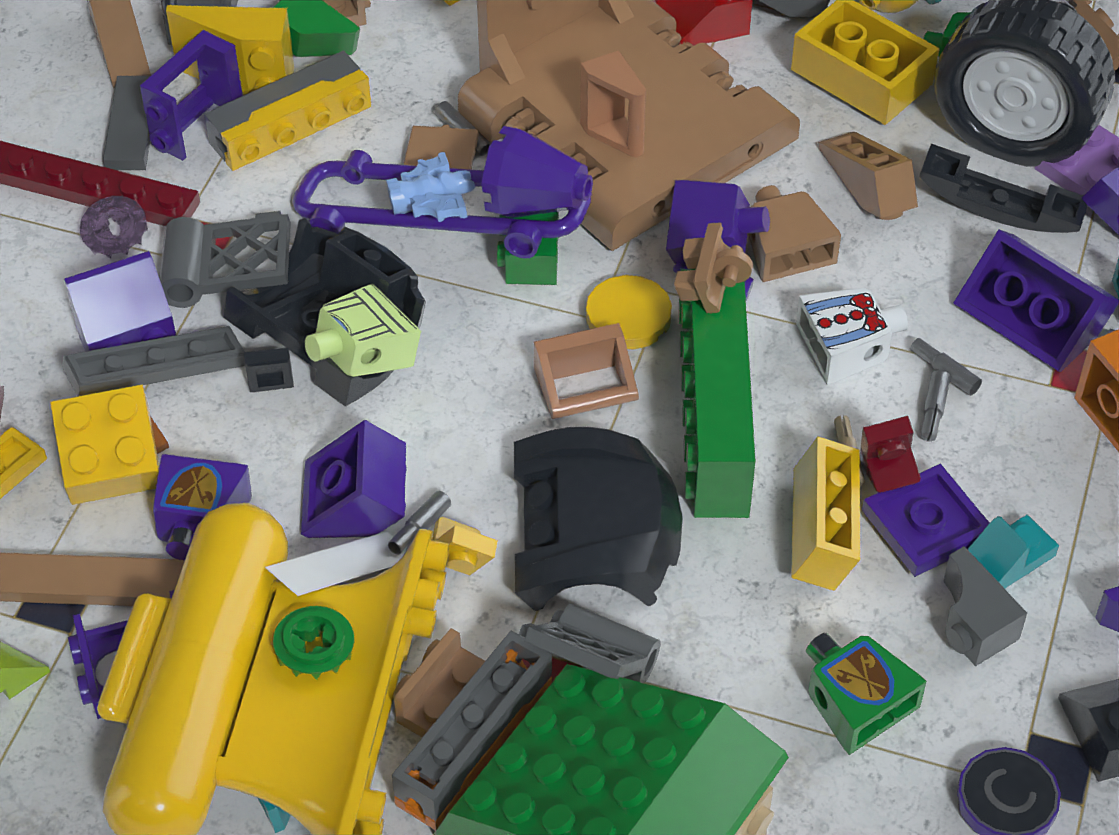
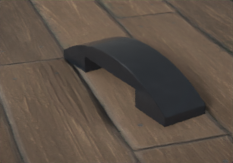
M931 143L919 177L934 191L952 203L978 216L1021 229L1051 233L1080 231L1088 206L1082 199L1084 195L1052 184L1049 185L1046 195L968 169L967 165L970 156Z

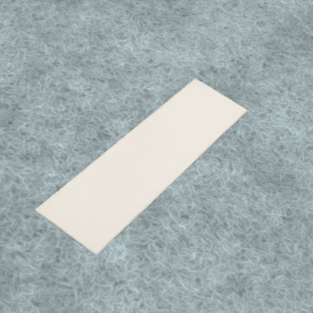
M383 532L265 568L292 592L300 596L392 567L404 556L408 548H405L399 555L394 554L388 547V542L393 536L388 532Z

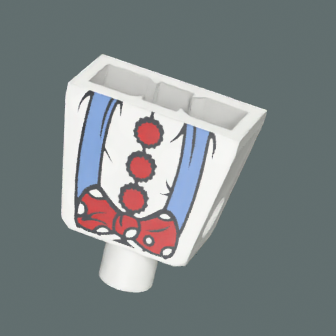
M866 288L801 295L799 297L796 325L828 385L884 362L889 356L892 334L907 330L908 320L906 312L901 305L880 309L871 291Z

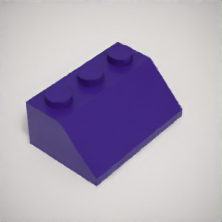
M998 229L953 303L1057 371L1062 372L1089 346L1091 340L1099 336L1118 306L1119 299L1018 236Z

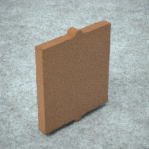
M447 124L442 127L413 125L404 165L417 166V160H429L437 157L440 152H444L449 162V168L472 169L479 132L475 129L450 128Z

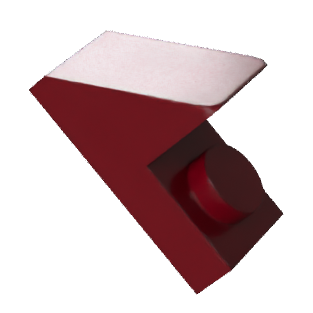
M909 416L863 427L860 460L869 480L878 493L920 482L921 477L911 449L914 432Z

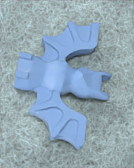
M440 152L437 157L429 160H417L418 165L414 170L401 173L402 181H398L397 178L386 180L394 215L405 214L413 210L415 218L421 215H432L438 219V222L452 216L468 217L461 194L475 189L474 181L470 180V171L450 172L449 162L444 152Z

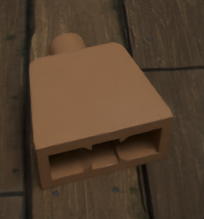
M774 185L763 187L757 192L755 196L756 203L751 207L766 206L770 215V228L768 232L748 233L762 282L837 264L841 233L808 193L800 191L782 196L779 189Z

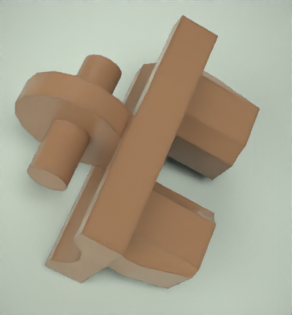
M721 222L708 223L704 238L685 240L683 259L688 269H697L677 271L674 282L681 301L701 300L706 313L719 312L725 286L733 287L736 283L746 281L753 269V262L743 252L742 247L734 245L730 248L721 239L723 231Z

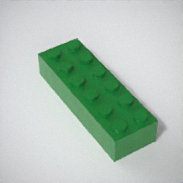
M694 268V269H681L680 271L696 270L697 268ZM744 281L736 283L733 287L725 286L720 311L717 313H706L701 300L681 301L679 298V324H681L682 329H687V331H680V357H683V363H688V365H681V392H684V398H690V400H682V426L685 427L686 434H691L684 435L683 460L687 463V471H692L685 472V499L694 500V518H750L756 459Z

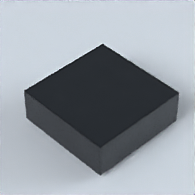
M289 347L244 352L250 392L294 387Z

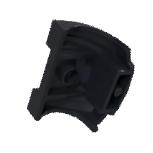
M304 218L298 221L294 242L289 252L288 283L259 287L252 290L240 291L235 287L227 289L223 318L252 339L265 332L284 347H289L291 352L317 370L314 384L346 407L375 389L394 370L352 377L346 375L331 358L319 361L311 360L305 349V339L308 335L316 333L319 313L323 305L373 284L411 322L420 328L426 301L418 289V276L387 247L347 227L342 228L339 233L319 227H311L310 221Z
M595 427L554 429L514 441V479L524 487V551L515 554V594L534 611H538L544 608L549 599L564 589L580 585L600 584L617 587L629 592L647 606L655 604L657 596L654 592L661 586L668 567L677 566L681 550L683 516L677 488L672 477L653 453L638 438L609 429Z

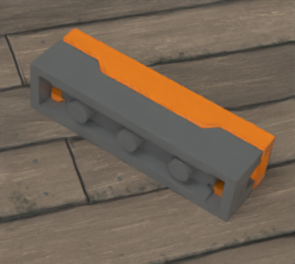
M512 630L392 774L395 805L434 830L438 829L467 788L552 684V654L524 642L525 638ZM522 659L531 664L529 668H526Z

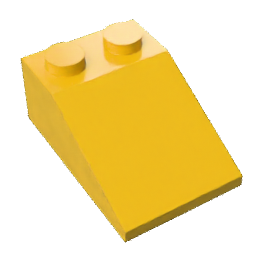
M167 5L166 13L174 55L203 30L234 44L243 96L294 73L287 8ZM196 60L183 73L200 79Z

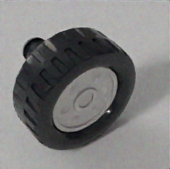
M989 0L974 8L952 34L936 65L934 87L937 102L943 116L955 133L968 145L980 152L1025 167H1036L1042 161L1057 163L1068 159L1076 151L1081 150L1101 122L1111 101L1114 91L1115 71L1111 54L1100 34L1085 18L1077 13V10L1072 5L1053 0Z

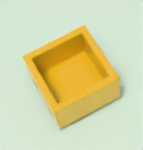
M143 384L50 402L64 487L72 505L156 489L159 461Z

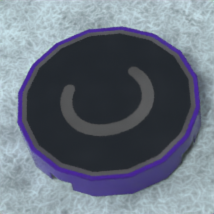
M1002 747L985 750L969 760L961 772L957 789L958 807L961 816L972 830L979 835H1045L1059 812L1061 792L1055 775L1042 760L1023 750Z

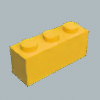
M817 436L793 468L791 578L835 591L860 561V450Z

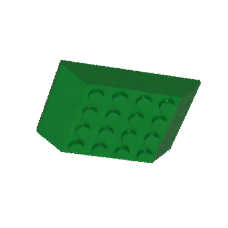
M567 664L473 783L467 788L434 835H735L789 757L783 748L725 703L621 677L619 679L610 678L593 670Z

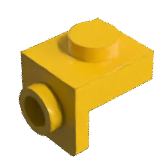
M440 517L435 522L432 537L433 541L450 544L446 567L469 576L495 558L498 540L481 535L478 529L451 519Z

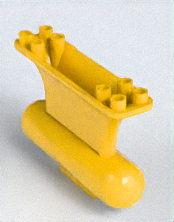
M250 503L226 504L209 511L196 527L172 599L144 593L135 600L98 702L97 711L102 719L128 724L106 786L103 800V813L116 835H197L204 825L215 788L220 786L260 798L281 808L296 818L311 835H382L384 827L382 815L386 801V792L371 790V785L394 700V691L398 685L403 662L407 661L413 635L432 638L437 615L435 606L437 599L441 600L447 574L444 570L450 544L433 541L432 530L419 529L404 556L383 573L360 582L332 585L297 596L265 568L284 562L288 557V541L283 527L270 512ZM308 606H323L341 613L349 621L354 631L355 643L352 649L351 660H345L340 665L337 674L331 670L323 672L317 680L312 674L301 673L296 677L286 665L280 666L273 648V636L279 622L289 613ZM323 631L314 641H305L306 653L312 652L316 646L323 647Z

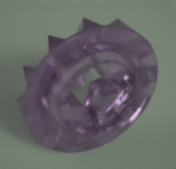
M111 196L95 202L87 209L80 222V235L84 244L94 255L101 253L110 259L117 253L128 255L129 249L135 244L142 245V235L148 231L146 215L142 207L136 201L123 196ZM111 217L120 226L121 232L119 236L113 235L110 231L108 219Z

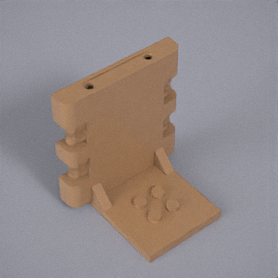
M477 0L480 72L470 77L461 87L458 94V112L491 144L494 140H499L505 136L499 133L503 126L517 128L533 134L588 166V175H591L593 178L591 203L581 224L611 251L670 217L675 180L726 183L799 138L800 119L759 86L747 89L743 85H736V87L730 88L734 79L729 75L728 61L706 43H699L693 46L690 42H683L682 45H679L682 37L676 32L675 18L652 0ZM620 51L646 88L644 152L641 156L632 157L587 135L581 126L582 62ZM625 98V117L628 120L629 99Z

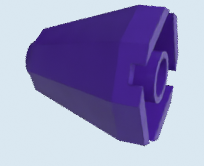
M503 126L499 132L505 135L503 141L494 140L489 146L481 185L483 193L491 194L492 203L484 201L485 211L517 218L578 209L583 201L589 199L593 188V178L591 175H588V166L533 134L521 129Z

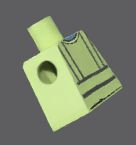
M370 284L324 304L320 309L316 333L306 337L305 349L311 360L319 361L331 358L346 375L352 377L414 366L421 330L376 286Z

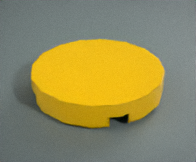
M622 275L608 278L595 286L588 296L586 321L589 329L619 323L627 349L634 350L650 346L658 341V336L663 334L664 331L666 333L670 328L672 303L668 293L658 283L642 276Z

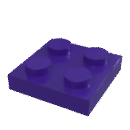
M941 463L919 473L921 479L916 484L876 493L865 498L863 501L862 511L914 577L947 562L949 555L965 546L968 550L990 524Z

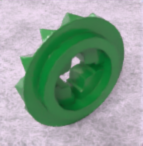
M323 606L303 607L289 613L279 622L273 636V648L280 666L286 665L296 677L301 673L312 674L316 680L323 672L331 670L337 674L340 665L345 660H351L352 649L355 643L354 631L349 621L341 613ZM323 631V647L316 646L312 652L306 653L305 641H314Z

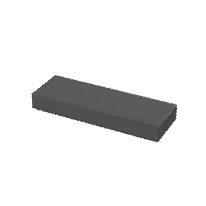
M117 76L103 157L104 167L114 170H146L150 134L140 85L150 76Z

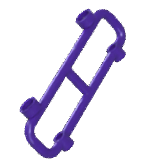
M354 150L350 153L347 161H326L311 168L300 182L292 201L296 213L303 218L310 219L311 227H319L335 233H339L344 228L345 223L506 235L504 245L512 255L519 258H531L537 253L542 238L563 237L579 227L591 203L592 192L589 199L583 201L578 209L569 210L565 217L556 221L467 215V218L452 216L438 222V219L432 215H421L415 218L413 211L394 215L393 209L310 203L309 201L318 184L326 178L343 177L347 182L355 185L363 183L365 179L389 180L397 178L398 181H402L401 173L410 172L417 167L413 165L373 163L368 153L362 150ZM450 168V172L470 171V180L474 181L475 187H482L481 182L484 170Z

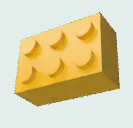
M836 0L795 33L791 70L886 125L933 85L939 48L854 0Z

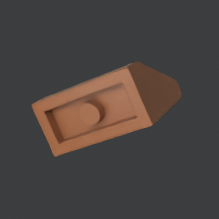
M620 51L582 62L581 126L587 135L632 157L641 156L644 152L646 88ZM625 98L629 99L628 120L625 117Z
M619 323L534 341V371L552 419L639 400L625 338ZM615 366L622 386L558 399L554 383L555 379Z

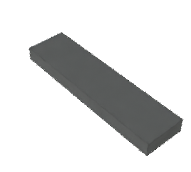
M226 326L64 355L62 368L78 397L245 366V351L231 327Z

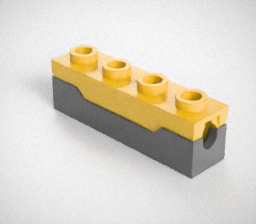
M343 50L204 113L209 144L224 162L226 161V164L232 171L237 170L370 108L369 77L360 70V67Z

